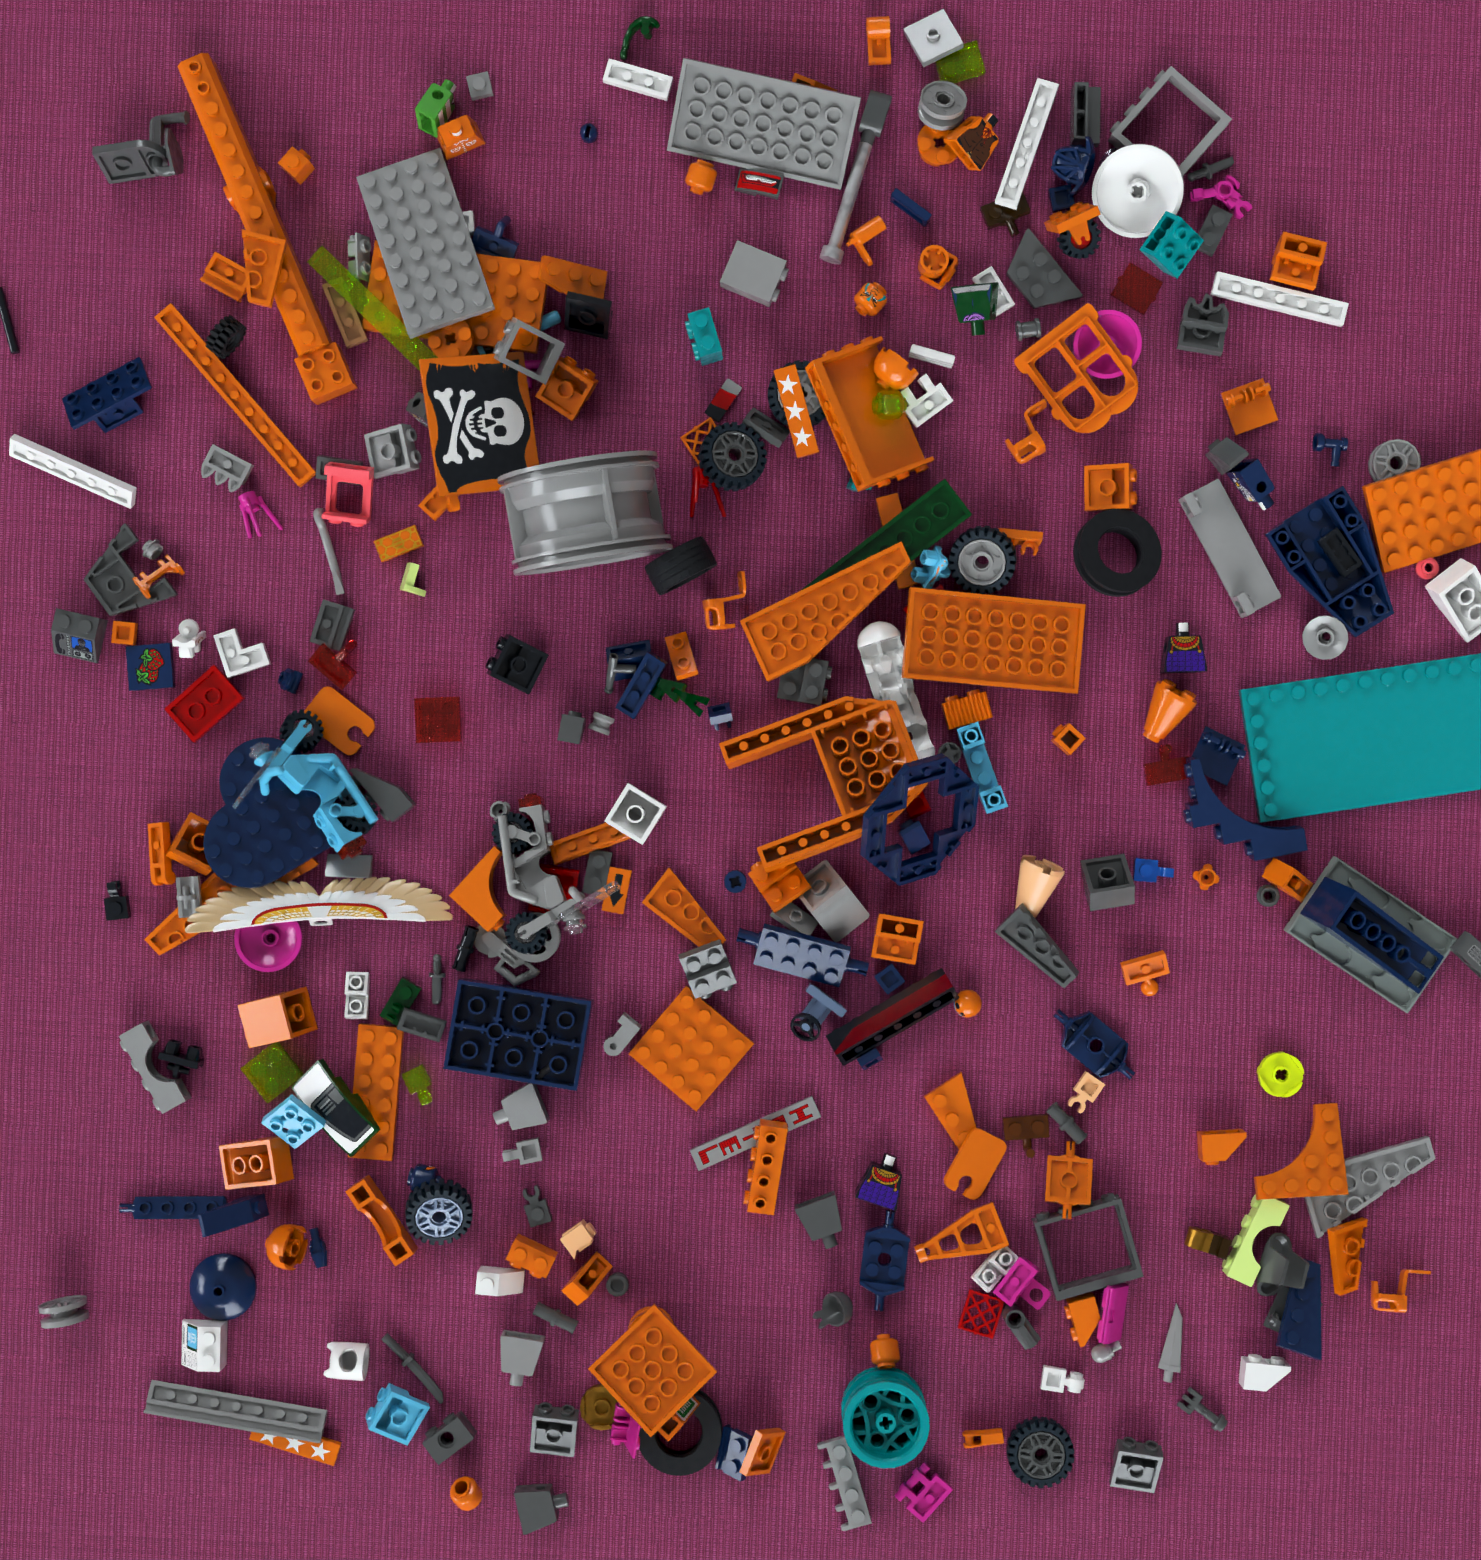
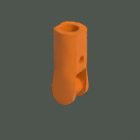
M1002 1428L965 1430L962 1432V1436L965 1437L964 1448L1004 1444ZM974 1436H980V1440L974 1441Z

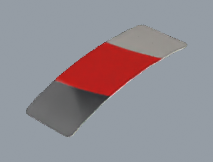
M727 379L705 410V414L720 422L742 387Z

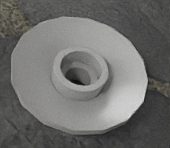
M1329 615L1318 616L1312 619L1305 626L1302 634L1303 645L1307 652L1321 660L1333 659L1339 656L1346 649L1349 641L1345 625L1337 618ZM1323 633H1329L1331 638L1329 640H1325L1323 638Z

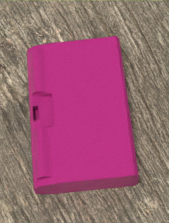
M1119 1283L1112 1286L1107 1285L1104 1288L1102 1320H1099L1097 1332L1099 1343L1110 1344L1121 1340L1129 1289L1128 1284Z

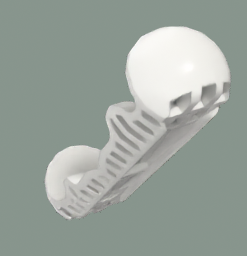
M883 621L870 623L860 632L857 647L861 654L862 663L874 699L896 701L907 731L912 733L913 739L911 741L918 759L935 755V747L930 740L926 719L923 717L918 698L914 693L913 680L901 678L904 646L901 642L900 631L891 623Z

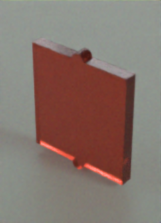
M1129 263L1123 275L1118 277V283L1110 295L1144 315L1151 302L1156 300L1155 296L1163 282L1134 264Z

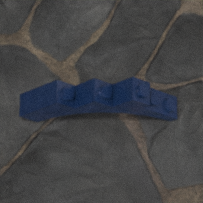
M1195 756L1186 758L1184 772L1185 776L1189 777L1190 780L1188 794L1189 798L1193 799V802L1185 803L1186 810H1183L1185 823H1188L1192 828L1216 824L1213 827L1215 839H1218L1224 845L1246 840L1243 844L1245 854L1254 861L1308 850L1305 830L1299 825L1285 827L1264 826L1246 821L1234 814L1223 805L1212 791L1204 776L1200 759Z

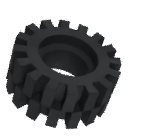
M231 315L225 316L224 320L221 319L219 324L214 326L215 329L210 331L211 335L207 337L208 341H206V347L221 359H225L226 356L229 357L231 352L233 353L235 348L240 346L239 343L243 341V336L246 335V327Z

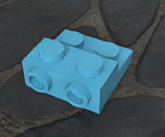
M388 1383L386 1388L382 1387L378 1392V1402L375 1407H370L366 1413L367 1426L370 1431L408 1446L430 1406L429 1403L410 1396L407 1390Z

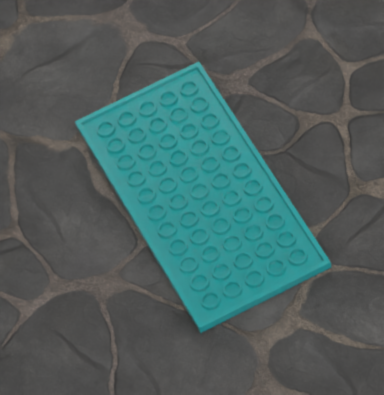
M1481 653L1239 690L1259 823L1481 790Z

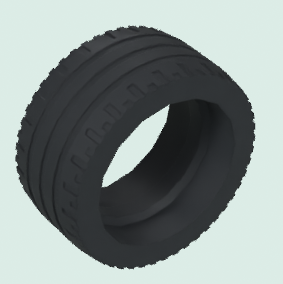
M700 536L681 544L651 561L645 566V570L657 593L663 595L711 570L717 565V562L707 542Z

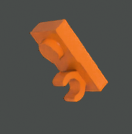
M998 528L1001 533L1007 534V538L1011 539L1013 546L1022 545L1020 548L1021 555H1024L1026 547H1031L1033 549V556H1036L1038 547L1043 540V532Z

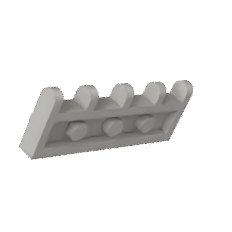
M845 1436L817 1443L818 1449L827 1448L830 1460L822 1463L823 1468L832 1467L836 1482L829 1484V1489H839L842 1503L835 1505L836 1512L845 1510L848 1522L840 1525L841 1530L847 1531L871 1524V1517L854 1458Z

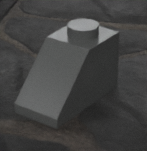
M1228 437L1222 441L1216 439L1208 446L1210 451L1205 454L1221 475L1231 470L1249 455L1245 449Z

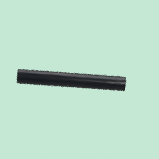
M0 287V316L10 353L18 354L20 351L3 288Z

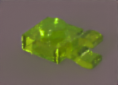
M423 1064L401 1074L410 1094L417 1092L422 1106L433 1101L427 1090V1087L432 1085V1082Z

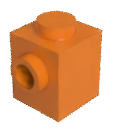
M293 146L278 162L281 168L300 185L315 169L309 161L311 157L303 149L298 151Z
M1067 723L1064 726L1062 724L1057 726L1052 732L1054 737L1051 741L1066 755H1071L1086 738L1070 723Z

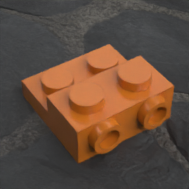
M565 356V358H558L546 385H541L535 397L571 421H574L584 403L589 400L599 381L595 379L596 374L586 368L581 370L576 366V360Z
M1130 463L1084 466L1085 511L1133 510V505L1137 504V492L1133 491V482H1137L1136 468L1133 469V465Z
M759 861L751 866V871L748 873L774 913L812 888L795 863L766 873L762 862Z

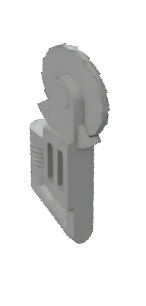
M481 925L477 927L479 931L474 942L475 947L479 952L488 955V958L497 956L501 958L494 967V970L516 987L539 975L541 971L517 956L510 945H508L505 931L502 927L498 931L493 930L492 932H487ZM506 962L512 968H517L524 964L530 970L515 976L503 965Z

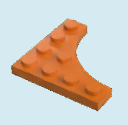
M1337 1103L1313 1105L1311 1135L1306 1146L1293 1162L1283 1169L1268 1175L1254 1177L1256 1200L1349 1194Z

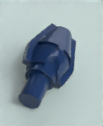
M318 1227L309 1229L311 1236L309 1244L310 1256L316 1268L327 1266V1247L322 1238H320Z

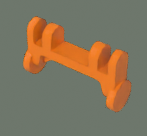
M169 555L164 556L167 563L162 559L157 561L160 568L149 576L142 571L139 574L142 579L141 581L137 577L132 578L147 599L151 598V584L164 574L172 572L179 573L181 576L185 574L182 567L175 563Z

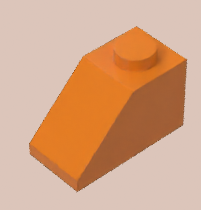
M1274 857L1265 867L1262 875L1269 883L1301 903L1313 885L1310 880L1295 868Z
M1243 1129L1197 1131L1198 1158L1205 1162L1206 1165H1218L1219 1161H1226L1246 1139L1247 1132Z
M596 1251L573 1275L561 1291L578 1306L592 1294L613 1266Z

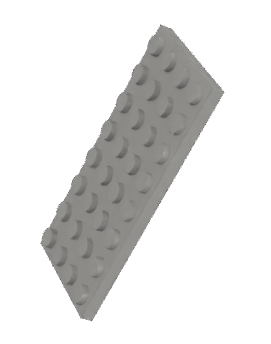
M684 57L667 151L746 169L783 175L786 178L841 190L861 97Z
M441 148L356 177L410 339L495 310Z

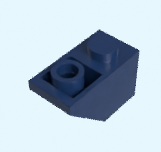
M909 818L899 824L901 829L897 830V833L911 855L931 843L919 820L913 821Z

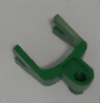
M661 677L650 693L651 696L662 701L665 693L675 703H678L679 699H681L699 717L704 710L696 706V704L699 702L707 706L710 700L707 697L685 692L687 685Z

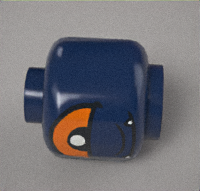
M417 1164L415 1168L410 1169L407 1185L414 1192V1188L416 1186L421 1188V1183L425 1181L428 1185L431 1179H435V1183H439V1178H442V1176H438L436 1167Z

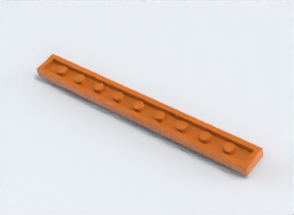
M170 303L154 317L293 481L301 488L316 475V471L218 356L206 347V342L176 307Z

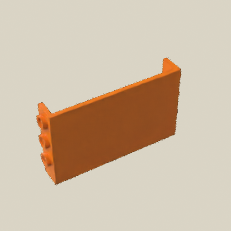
M869 336L861 340L858 345L849 343L838 352H835L834 349L822 354L821 358L812 360L805 367L858 492L876 485L878 488L890 484V480L894 478L900 481L909 477V473L912 471H916V474L929 469L928 465L934 461L933 456L924 458L907 415L903 411L904 408L896 390L889 387L888 390L890 391H887L877 384L878 378L874 374L873 366L875 358L879 353L877 346L883 341L882 336L873 339V336Z

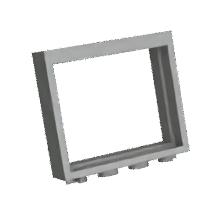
M1170 66L1166 72L1161 70L1153 81L1156 83L1151 89L1147 87L1139 96L1141 101L1136 106L1132 104L1124 113L1126 118L1121 123L1117 121L1110 129L1112 134L1108 142L1117 149L1132 145L1133 143L1122 133L1166 82L1169 81L1216 122L1215 126L1179 166L1182 176H1184L1228 126L1232 118Z

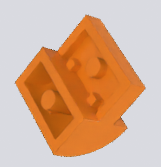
M1283 231L1274 251L1270 280L1313 291L1317 285L1320 266L1324 261L1327 242Z
M879 913L874 931L871 957L915 965L924 921Z

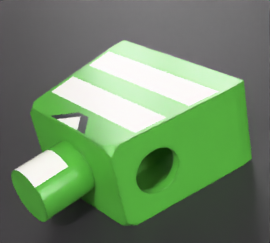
M445 79L441 86L432 83L415 108L418 129L437 139V128L448 122L455 107L453 92L456 89V85L452 81Z

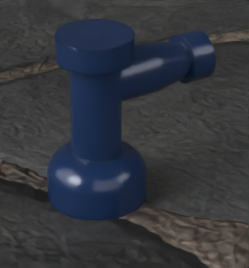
M1315 433L1312 449L1313 451L1320 452L1324 447L1332 448V462L1330 466L1340 467L1341 451L1347 450L1348 438L1327 439L1323 434Z

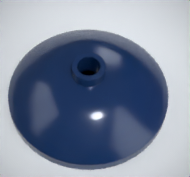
M229 1253L214 1254L199 1263L193 1271L189 1286L190 1296L195 1307L208 1318L219 1321L232 1320L242 1315L252 1305L257 1291L256 1277L252 1268L242 1258ZM217 1287L222 1289V1294L216 1292Z

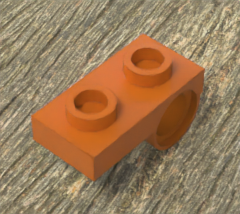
M889 16L866 17L868 66L891 64Z
M686 631L665 637L677 681L699 675Z

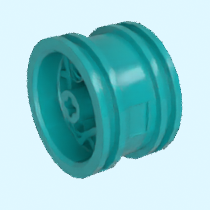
M878 1366L868 1368L857 1374L849 1382L843 1393L841 1415L844 1436L851 1451L861 1461L878 1468H896L907 1464L922 1451L930 1430L929 1415L922 1390L908 1373L895 1367L889 1369H878ZM889 1390L898 1392L899 1396L890 1394L888 1392ZM868 1395H873L876 1397V1400L868 1403L865 1401V1398ZM905 1409L913 1411L908 1417L901 1414ZM863 1416L864 1424L853 1423L854 1418ZM906 1432L905 1435H903V1436H901L900 1438L896 1439L900 1434ZM874 1434L883 1436L880 1441L871 1439Z

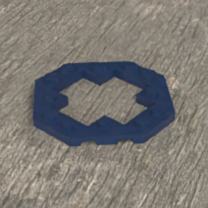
M942 753L905 763L863 815L860 855L899 886L936 875L941 869L940 863L947 855L950 857L961 844L959 839L965 832H970L975 826L979 785ZM939 779L938 794L943 797L955 794L952 827L934 832L932 852L902 861V846L897 843L885 847L887 814L906 808L908 788Z

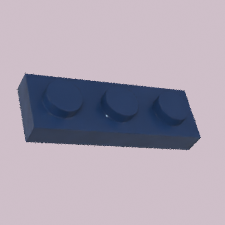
M649 650L615 708L635 719L668 662Z

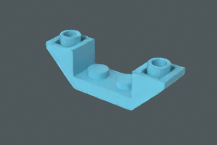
M975 722L956 729L971 778L979 785L978 797L986 814L1008 807L1001 785H998L988 757L979 723Z

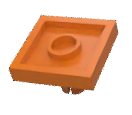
M781 1428L756 1430L739 1472L745 1476L770 1473L786 1431Z

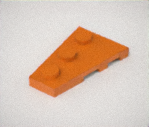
M241 229L244 244L243 254L246 268L247 301L252 304L272 308L288 242L283 239Z
M543 255L541 257L538 279L565 295L570 291L603 299L608 271Z
M962 1072L924 1095V1098L958 1149L962 1146L970 1130L976 1128Z

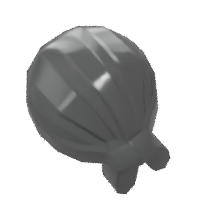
M831 1292L824 1297L822 1310L814 1312L812 1317L815 1319L822 1318L818 1325L819 1329L826 1327L828 1324L839 1327L846 1324L852 1318L853 1303L845 1293Z

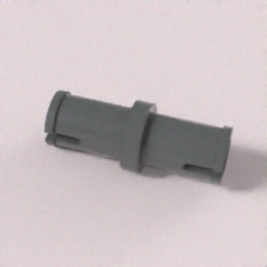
M1054 1102L1047 1109L1046 1113L1060 1125L1059 1129L1061 1131L1064 1130L1077 1145L1087 1137V1133L1074 1122L1073 1116H1068L1057 1102Z
M541 1302L537 1303L532 1314L550 1322L551 1326L554 1327L556 1325L571 1334L574 1333L579 1322L562 1314L561 1310H554Z

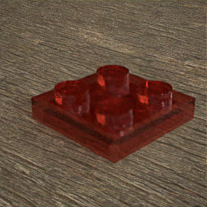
M460 697L414 698L416 743L462 741Z

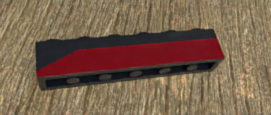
M940 968L922 980L911 984L905 990L891 996L888 1000L872 1007L859 1017L853 1018L842 1027L833 1030L830 1034L826 1035V1038L842 1065L845 1066L959 999V996L943 969Z

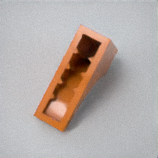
M493 846L449 895L487 932L498 931L504 925L505 921L503 919L507 916L499 906L493 890L495 867L502 856V850L497 846Z

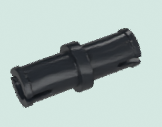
M465 925L461 942L457 944L456 949H458L452 966L453 969L466 972L470 955L474 952L473 945L479 931L478 928Z

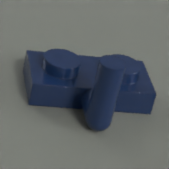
M504 216L498 221L494 232L480 226L476 227L472 238L476 252L484 255L515 259L519 243L503 237L505 228L511 223L509 216Z

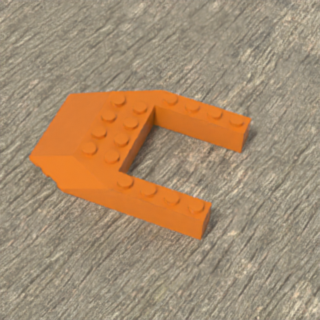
M845 696L719 743L725 763L730 770L813 739L842 816L757 847L766 873L862 837L864 813L905 763L919 760L896 701H881L871 698L859 699ZM928 783L908 788L906 808L925 789ZM905 809L888 813L887 824L893 822Z

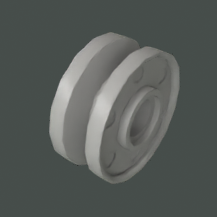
M931 82L921 92L917 111L919 119L932 129L941 131L954 129L963 121L967 97L961 87L952 82Z
M1401 439L1389 440L1380 444L1372 451L1368 460L1369 474L1375 482L1418 469L1421 465L1420 454L1416 447L1408 441ZM1392 458L1398 461V468L1396 470L1390 466Z
M86 1295L66 1296L40 1304L38 1306L39 1313L50 1314L40 1320L41 1328H59L88 1319L90 1317L89 1311L78 1309L87 1303Z

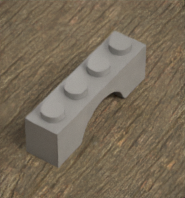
M149 1020L119 1035L122 1049L128 1052L131 1057V1065L136 1072L140 1073L142 1085L147 1091H150L154 1098L152 1100L158 1111L164 1114L192 1098L181 1078L170 1079L164 1077L155 1069L152 1061V1052L159 1038Z

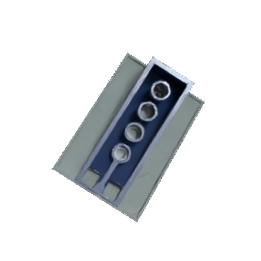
M1335 856L1332 857L1328 866L1325 867L1315 885L1310 889L1283 929L1407 1014L1451 951L1450 947L1457 940L1456 937Z

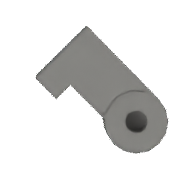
M626 1012L617 1021L621 1024V1027L615 1034L607 1037L604 1042V1051L610 1056L619 1055L642 1026Z

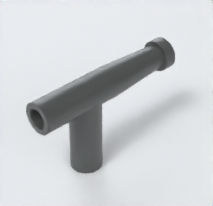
M616 653L609 655L606 686L604 689L607 694L613 693L616 673L635 674L636 665L617 664L618 655Z

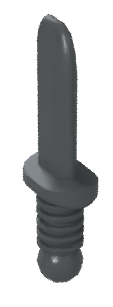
M1233 156L1208 165L1207 162L1203 163L1202 169L1188 174V180L1192 182L1206 177L1207 180L1212 179V174L1227 169L1234 164Z
M440 954L433 956V973H429V977H432V1004L435 1005L441 1001L442 978H445V973H441L442 957Z

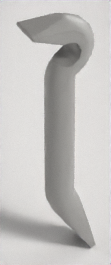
M316 508L313 511V517L319 529L332 572L336 595L344 594V586L326 523L322 519L324 509Z

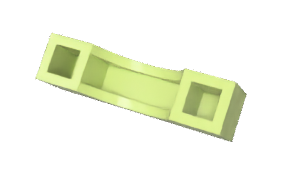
M1256 1194L1251 1200L1252 1208L1249 1214L1243 1217L1241 1222L1242 1229L1239 1235L1234 1237L1230 1255L1222 1263V1271L1228 1277L1252 1287L1261 1268L1253 1256V1241L1256 1235L1264 1228L1281 1226L1290 1207L1281 1199L1256 1200Z

